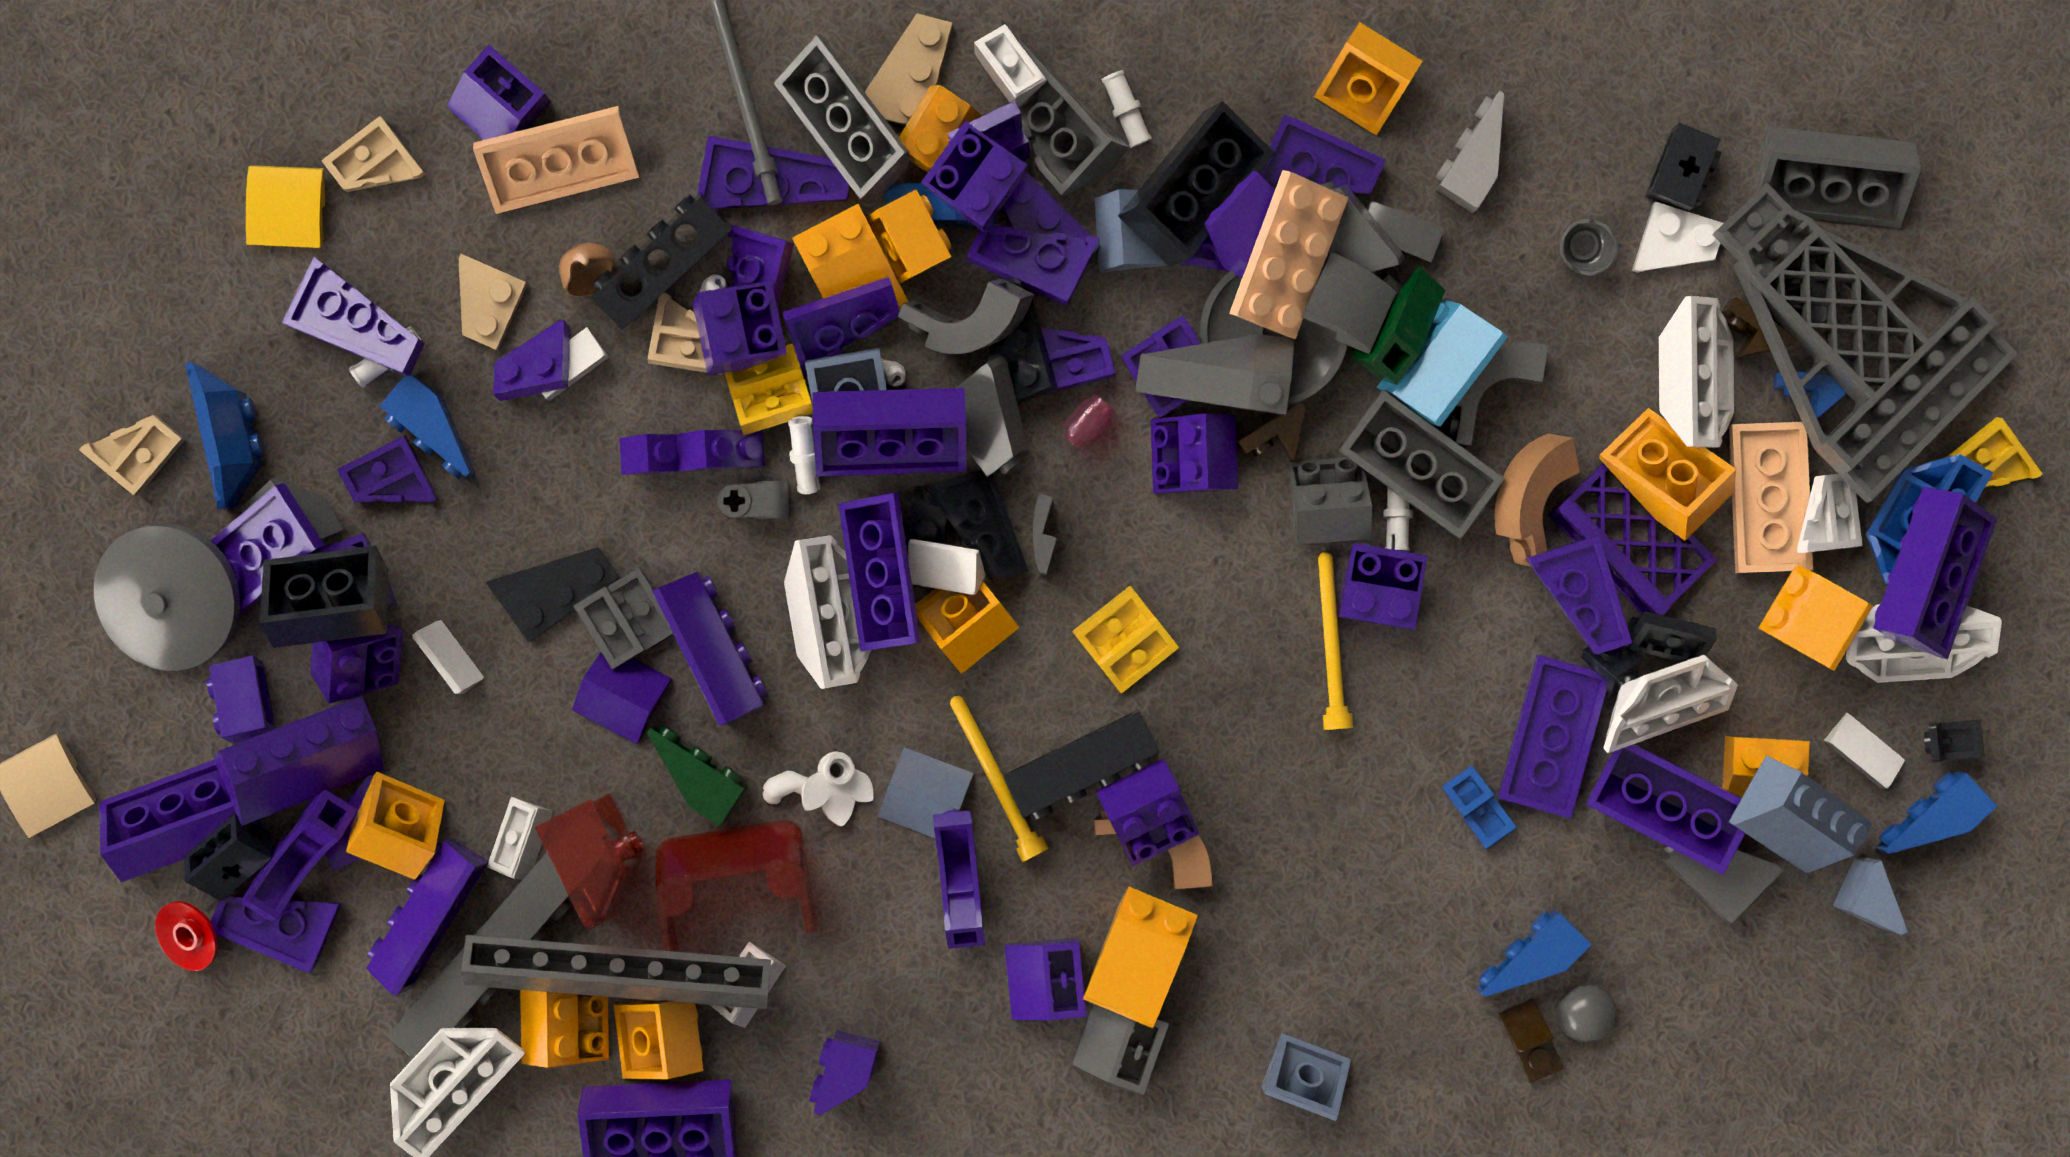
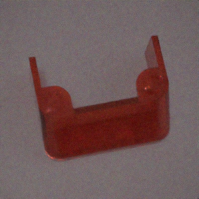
M609 793L595 801L590 799L535 827L581 921L588 930L605 923L619 913L642 860L640 852L645 850L635 830L629 832ZM602 819L618 832L619 838L615 839L611 833H608Z
M778 820L672 837L664 840L658 846L655 854V900L663 951L676 952L679 949L674 916L685 913L691 907L694 900L692 882L766 871L768 886L775 895L782 898L800 896L806 933L814 932L818 925L804 836L800 826L791 820Z

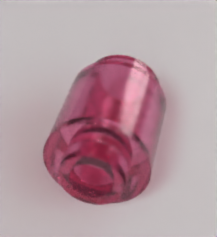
M1093 394L1089 400L1085 398L1062 424L1067 430L1063 437L1078 450L1083 445L1091 449L1113 423L1111 419L1116 412L1100 397Z

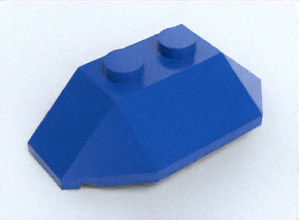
M192 362L185 364V369L188 375L217 509L224 511L233 510L262 465L260 456L265 454L263 440L259 433H254L252 420L256 419L255 405L250 397L246 398V393L203 366Z
M1961 454L1909 467L1901 471L1866 533L1884 585L1888 586V576L1895 567L1900 553L1901 540L1907 533L1913 516L1914 503L1920 497L1923 486L1961 493L1976 503L1993 472Z

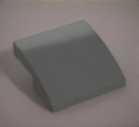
M1331 252L1302 318L1336 331L1337 334L1334 340L1370 354L1396 291L1367 269Z
M1038 493L1033 519V548L1038 572L1046 576L1057 538L1043 534L1053 497Z
M637 568L608 587H603L574 605V608L612 669L619 667L673 635L652 592L654 589L641 568Z

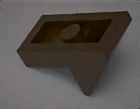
M1737 297L1729 300L1721 311L1723 316L1728 318L1726 320L1728 326L1740 334H1745L1746 331L1750 333L1735 359L1771 352L1752 307ZM1775 323L1785 348L1794 345L1797 340L1788 331Z
M1300 402L1286 411V415L1281 414L1238 441L1236 444L1243 456L1252 452L1256 458L1274 446L1271 439L1276 437L1290 461H1293L1298 446L1305 406Z
M1534 999L1499 1013L1529 1083L1564 1069L1552 1042L1554 1037Z

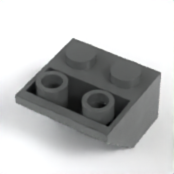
M1347 457L1288 462L1293 525L1297 545L1371 539L1372 503L1364 469Z
M1093 1004L1072 1065L1108 1083L1144 1095L1169 1025L1168 1019L1158 1015L1154 1027L1151 1028Z

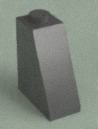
M1334 181L1320 184L1348 197L1323 269L1331 252L1349 259L1370 272L1396 266L1405 261L1401 250L1347 185L1336 187Z
M1000 356L986 363L956 387L964 388L966 448L987 477L998 470L1003 475L1011 471L1021 463L1018 456L1028 449L1008 364L1005 358Z
M1666 845L1663 846L1666 852L1660 858L1723 921L1731 924L1784 871L1775 863L1736 850L1724 875Z

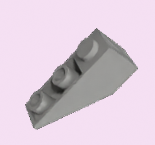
M1501 91L1495 95L1493 100L1486 96L1475 113V116L1480 118L1473 131L1469 128L1465 129L1455 145L1456 148L1460 149L1459 154L1453 162L1446 159L1435 177L1441 181L1436 191L1471 213H1474L1479 208L1498 177L1504 93Z

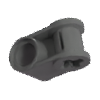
M788 481L732 484L723 488L718 495L719 509L730 518H756L757 520L790 518ZM735 491L738 492L740 498H745V504L739 505L737 512H733L731 506L725 505V500L730 499L732 492Z

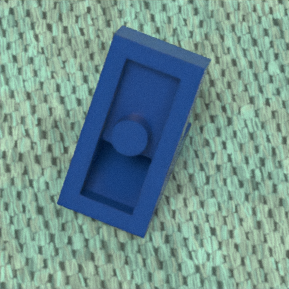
M1797 372L1799 379L1806 374L1805 372ZM1776 373L1773 389L1784 390L1783 396L1791 397L1781 373ZM1815 374L1803 386L1806 395L1807 392H1810L1809 402L1817 418L1846 394L1828 374Z

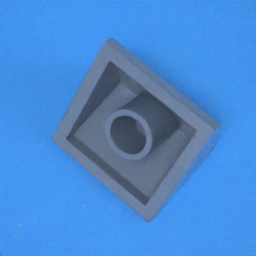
M1118 189L1094 198L1097 237H1100V247L1098 248L1099 272L1167 265L1118 217L1119 213L1138 190Z
M904 747L890 780L878 817L935 838L933 814H942L949 810L960 811L974 773Z
M1864 856L1854 858L1833 906L1881 929L1899 935L1908 933L1882 861Z
M1281 1033L1261 1087L1268 1096L1336 1121L1339 1115L1351 1059Z

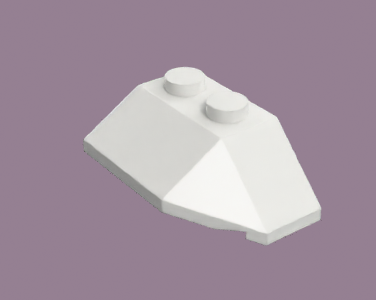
M1686 296L1659 336L1660 413L1687 447H1720L1722 443L1721 437L1726 432L1734 414L1733 337L1725 317L1719 310L1721 305L1718 298Z
M831 535L797 540L794 543L784 580L797 657L821 689L857 683L861 675L860 672L871 650L860 651L846 552L837 545V541Z
M1878 604L1871 609L1848 647L1846 660L1850 665L1857 667L1862 673L1877 683L1952 678L1973 667L1984 657L1989 658L1998 653L2002 621L2000 617L1967 606L1947 660L1894 641L1875 630L1873 626L1875 623V613L1880 605Z
M1705 655L1631 680L1622 685L1618 692L1604 749L1607 753L1728 711L1738 684Z
M441 1028L390 1083L394 1143L413 1157H430L525 1054V1050L497 1028Z

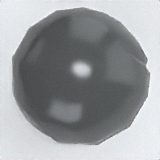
M1590 218L1574 221L1567 226L1560 237L1559 254L1565 265L1578 274L1595 276L1608 270L1617 258L1618 241L1615 234L1607 224ZM1592 250V251H1591L1589 254H1587V255H1578V254H1577L1578 252H1583V251Z
M1580 985L1572 988L1558 1002L1556 1009L1557 1025L1566 1037L1576 1042L1598 1041L1605 1037L1616 1023V1004L1610 994L1597 985Z

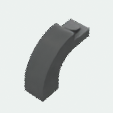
M1001 278L988 282L978 308L967 319L951 317L920 300L903 303L898 317L909 322L908 327L911 330L925 335L929 333L924 347L947 354L968 353L998 343L1011 334L1025 317L1034 294Z
M1532 342L1502 344L1455 406V409H1458L1457 415H1450L1447 436H1452L1453 441L1461 447L1467 448L1471 446L1478 404L1484 392L1491 385L1502 381H1516L1533 385L1543 382L1549 345Z

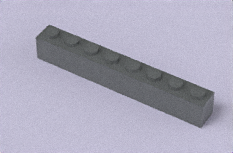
M590 807L583 810L474 936L542 941L548 934L543 928L552 918L558 922L572 906L568 899L576 890L582 894L596 879L592 872L601 862L605 866L608 865L621 849L616 844L623 836ZM464 948L387 1035L389 1039L412 1059L441 1028H466L475 1018L470 1013L478 1003L485 1006L499 990L498 988L464 985L461 974Z
M466 935L461 974L463 983L466 986L767 1009L771 959Z

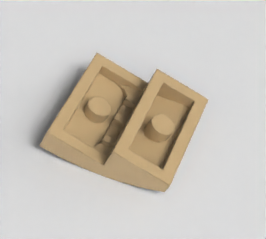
M58 733L0 763V791L28 838L91 806L96 801L93 792L76 769L78 763Z

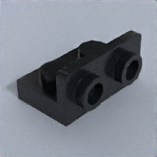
M1645 611L1641 618L1632 617L1628 622V630L1632 643L1628 644V650L1684 662L1701 655L1706 656L1717 640L1716 628L1661 614Z

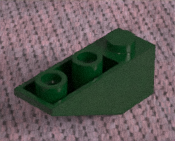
M1418 267L1392 301L1370 354L1356 349L1352 357L1376 378L1397 385L1420 355L1446 290L1421 267Z
M662 725L660 730L656 727H651L647 733L688 807L719 827L722 826L747 789L741 783L744 777L728 766H725L723 770L709 763L713 757L695 745L689 750L679 743L681 736L664 725Z

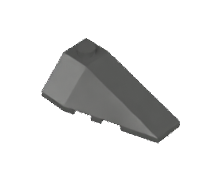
M1020 40V45L1046 78V83L1018 107L1024 126L1022 130L1032 145L1038 169L1062 196H1066L1104 176L1130 147L1024 41Z
M1253 334L1141 354L1135 392L1286 415L1295 339Z

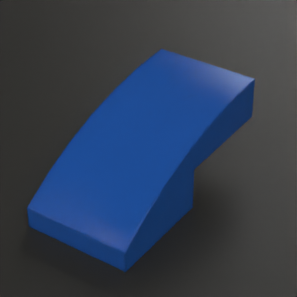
M1472 765L1442 786L1448 798L1485 850H1488L1517 829L1516 825L1495 799L1493 792Z

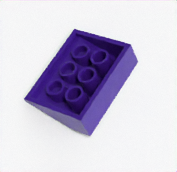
M732 1080L582 1087L577 1117L583 1157H737Z

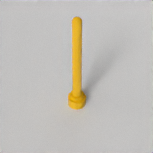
M1322 552L1318 557L1329 695V707H1326V715H1323L1324 730L1353 728V715L1349 713L1348 706H1344L1333 556L1329 552Z
M954 696L950 701V705L1019 838L1015 840L1018 845L1016 851L1021 861L1024 862L1049 848L1043 836L1038 837L1036 831L1032 832L1025 817H1022L1003 778V774L965 700L961 696Z

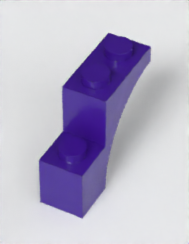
M699 430L680 434H642L619 438L621 475H656L687 471L765 467L763 430L743 435L742 430Z
M326 789L312 798L293 830L276 841L271 850L272 859L259 870L241 903L271 922L277 920L310 870L341 839L357 809Z
M949 810L942 814H933L948 949L985 945L977 852L971 811Z

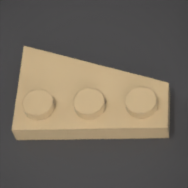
M917 13L866 89V95L887 122L906 126L929 86L937 85L953 26L952 22Z

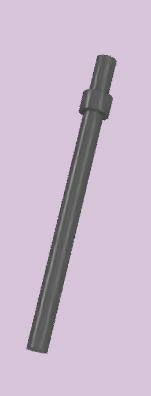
M709 0L755 161L753 162L756 178L761 179L768 205L779 204L782 202V197L775 176L778 170L774 157L769 156L724 0Z

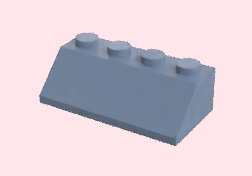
M1765 756L1729 820V823L1805 873L1854 856L1859 846L1865 842L1868 830L1872 825L1871 821L1804 773L1768 756Z

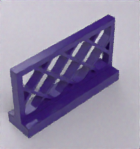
M1602 463L1547 515L1573 542L1596 535L1600 536L1615 587L1641 615L1645 611L1664 615L1671 608L1670 606L1717 559L1693 534L1685 540L1687 544L1681 543V538L1675 533L1673 543L1656 542V522L1658 521L1649 512L1648 516L1630 515V495L1632 494L1624 485L1623 489L1605 488V472L1608 468ZM1597 480V487H1590ZM1583 493H1597V513H1585L1575 500ZM1605 494L1623 495V515L1605 514ZM1605 520H1623V540H1611L1605 534ZM1630 521L1648 522V542L1630 541ZM1617 546H1623V552ZM1630 547L1648 548V568L1636 567L1630 561ZM1656 548L1673 549L1674 569L1656 568ZM1681 549H1693L1702 558L1703 562L1695 570L1681 569ZM1643 573H1648V579L1643 575ZM1656 574L1674 575V590L1666 598L1656 588ZM1681 575H1689L1681 582Z

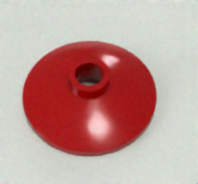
M184 901L170 902L159 910L155 919V933L158 943L166 956L179 967L190 971L203 970L212 964L217 955L218 941L215 930L207 916L194 905Z

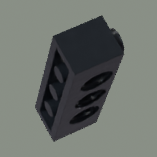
M701 192L695 198L689 194L681 200L674 208L677 214L668 223L663 219L656 223L647 232L646 235L650 239L642 247L638 248L634 244L619 258L623 264L617 270L611 273L607 269L592 283L596 289L592 292L591 298L621 330L627 327L732 230L731 224ZM684 224L693 226L697 231L696 238L691 242L680 241L675 234L679 226ZM658 249L665 251L670 257L668 264L663 267L653 266L648 260V256L652 251ZM627 275H636L641 279L643 285L636 292H628L622 287L621 280Z

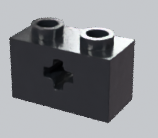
M1682 123L1674 126L1645 197L1687 212L1693 209L1694 205L1699 207L1708 189V186L1703 184L1707 172L1715 170L1721 157V151L1717 150L1721 139ZM1685 162L1690 163L1688 170L1693 172L1687 177L1682 176L1684 169L1680 167Z
M234 813L184 855L185 882L222 901L232 891L239 889L244 881L272 859L270 832L253 822L242 826L237 814Z

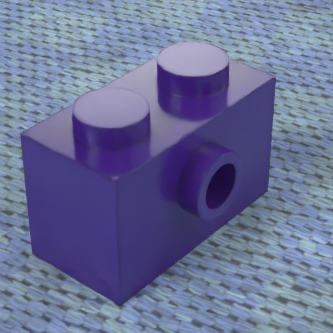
M249 656L209 666L211 677L207 678V689L211 699H215L217 713L213 714V724L216 733L221 735V738L234 744L275 729L266 673L261 660L254 656Z

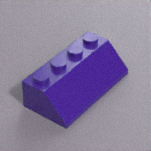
M964 388L812 392L816 476L966 472V407Z
M1923 486L1920 497L1914 503L1913 516L1907 533L1901 540L1900 553L1895 567L1888 576V586L1884 598L1876 610L1873 628L1894 641L1948 660L1997 518L1964 494Z
M898 492L839 503L860 651L921 642Z
M694 572L652 590L718 725H727L767 705L763 698L769 695L767 688L759 675L753 678L747 666L748 663L752 662L750 654L743 642L736 644L730 632L735 629L734 622L726 609L719 610L714 600V597L718 596L719 593L711 577L703 578L701 572Z
M362 696L219 750L213 756L242 826L312 799L325 789L332 791L384 770L377 731Z
M1637 744L1612 752L1586 805L1722 875H1724L1745 835L1743 831L1729 823L1742 799L1741 797Z
M215 760L99 802L100 855L120 882L183 860L185 854L236 813ZM260 819L253 822L261 827Z
M452 838L444 840L443 844L437 842L435 854L429 860L430 865L424 875L419 874L409 885L406 893L411 896L405 906H398L390 916L387 925L391 929L384 940L380 937L376 940L367 955L372 960L366 969L394 996H398L413 987L489 862Z

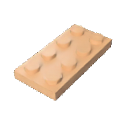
M618 106L473 143V151L496 214L639 178L638 167Z
M1283 170L1229 314L1283 336L1296 339L1303 321L1302 317L1318 281L1348 197L1297 174Z
M1780 422L1729 425L1731 466L1736 468L1734 493L1732 494L1735 573L1793 571L1796 564L1808 570H1813L1812 552H1797L1810 498L1808 440L1803 423Z

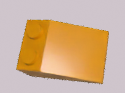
M859 204L792 238L823 299L889 277L899 310H901L903 303L909 302Z
M1649 408L1599 455V459L1654 519L1684 541L1734 493L1736 468L1705 447H1687L1667 420Z
M1128 886L1114 915L1083 999L1153 1028L1187 947L1198 915Z

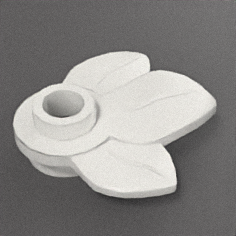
M831 752L820 760L818 772L806 779L801 795L802 805L806 811L822 806L824 814L831 822L837 826H844L852 814L855 801H873V786L870 778L865 773L854 768V764L848 755L842 752ZM832 764H837L840 767L841 771L838 777H833L830 773Z

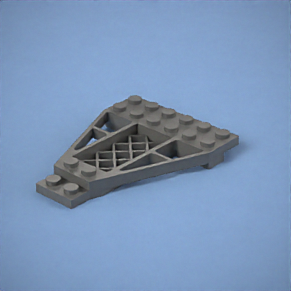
M1768 183L1764 184L1712 234L1737 260L1733 265L1734 270L1754 311L1813 448L1866 503L1872 501L2018 354L1993 329L1998 322L1973 296L1966 299L1821 229L1812 218L1792 209ZM1809 255H1818L1825 262V273L1810 272ZM1799 256L1800 271L1785 270ZM1852 260L1896 280L1897 284L1885 295ZM1774 279H1775V289L1770 285V283H1771ZM1784 279L1800 280L1801 297L1785 296ZM1810 280L1825 281L1826 298L1810 297ZM1835 282H1844L1851 289V300L1836 299ZM1905 286L1951 308V313L1927 337L1891 301ZM1791 305H1801V316ZM1811 306L1826 307L1827 324L1811 323ZM1836 307L1852 308V325L1837 324ZM1862 309H1870L1877 316V327L1862 326ZM1772 317L1797 340L1814 360L1813 367L1801 379L1797 375ZM1817 332H1827V342ZM1837 333H1852L1853 351L1837 349ZM1862 334L1878 335V352H1863ZM1888 336L1898 337L1903 343L1904 354L1888 353ZM1843 359H1853L1854 370ZM1863 360L1879 361V378L1864 377ZM1889 361L1901 362L1889 374ZM1819 370L1826 371L1855 402L1854 410L1828 436L1823 433L1803 388ZM1869 386L1877 387L1874 390H1872Z

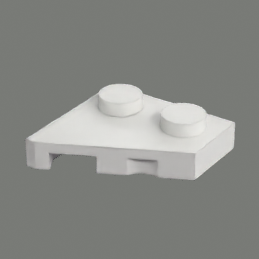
M1654 202L1632 271L1638 273L1646 270L1715 260L1720 242L1712 234L1723 223Z
M1839 474L1816 476L1797 552L1806 553L1863 546L1856 492Z

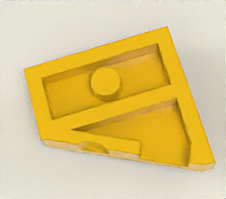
M1999 417L1993 419L1947 456L1961 454L1993 472L1985 487H1997L2026 478H2038L2043 474L2004 419Z

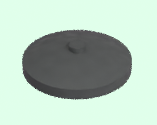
M1228 272L1216 284L1207 298L1200 323L1201 344L1253 334L1289 337L1229 314L1242 278L1232 272ZM1303 318L1297 337L1294 340L1292 377L1287 405L1307 399L1319 392L1333 379L1340 369L1346 356L1348 345L1334 340L1337 334L1336 331Z
M173 523L147 524L116 539L105 551L98 564L94 578V601L98 617L110 639L133 660L159 670L178 671L189 669L204 663L219 653L234 634L240 615V591L235 573L219 548L199 532Z

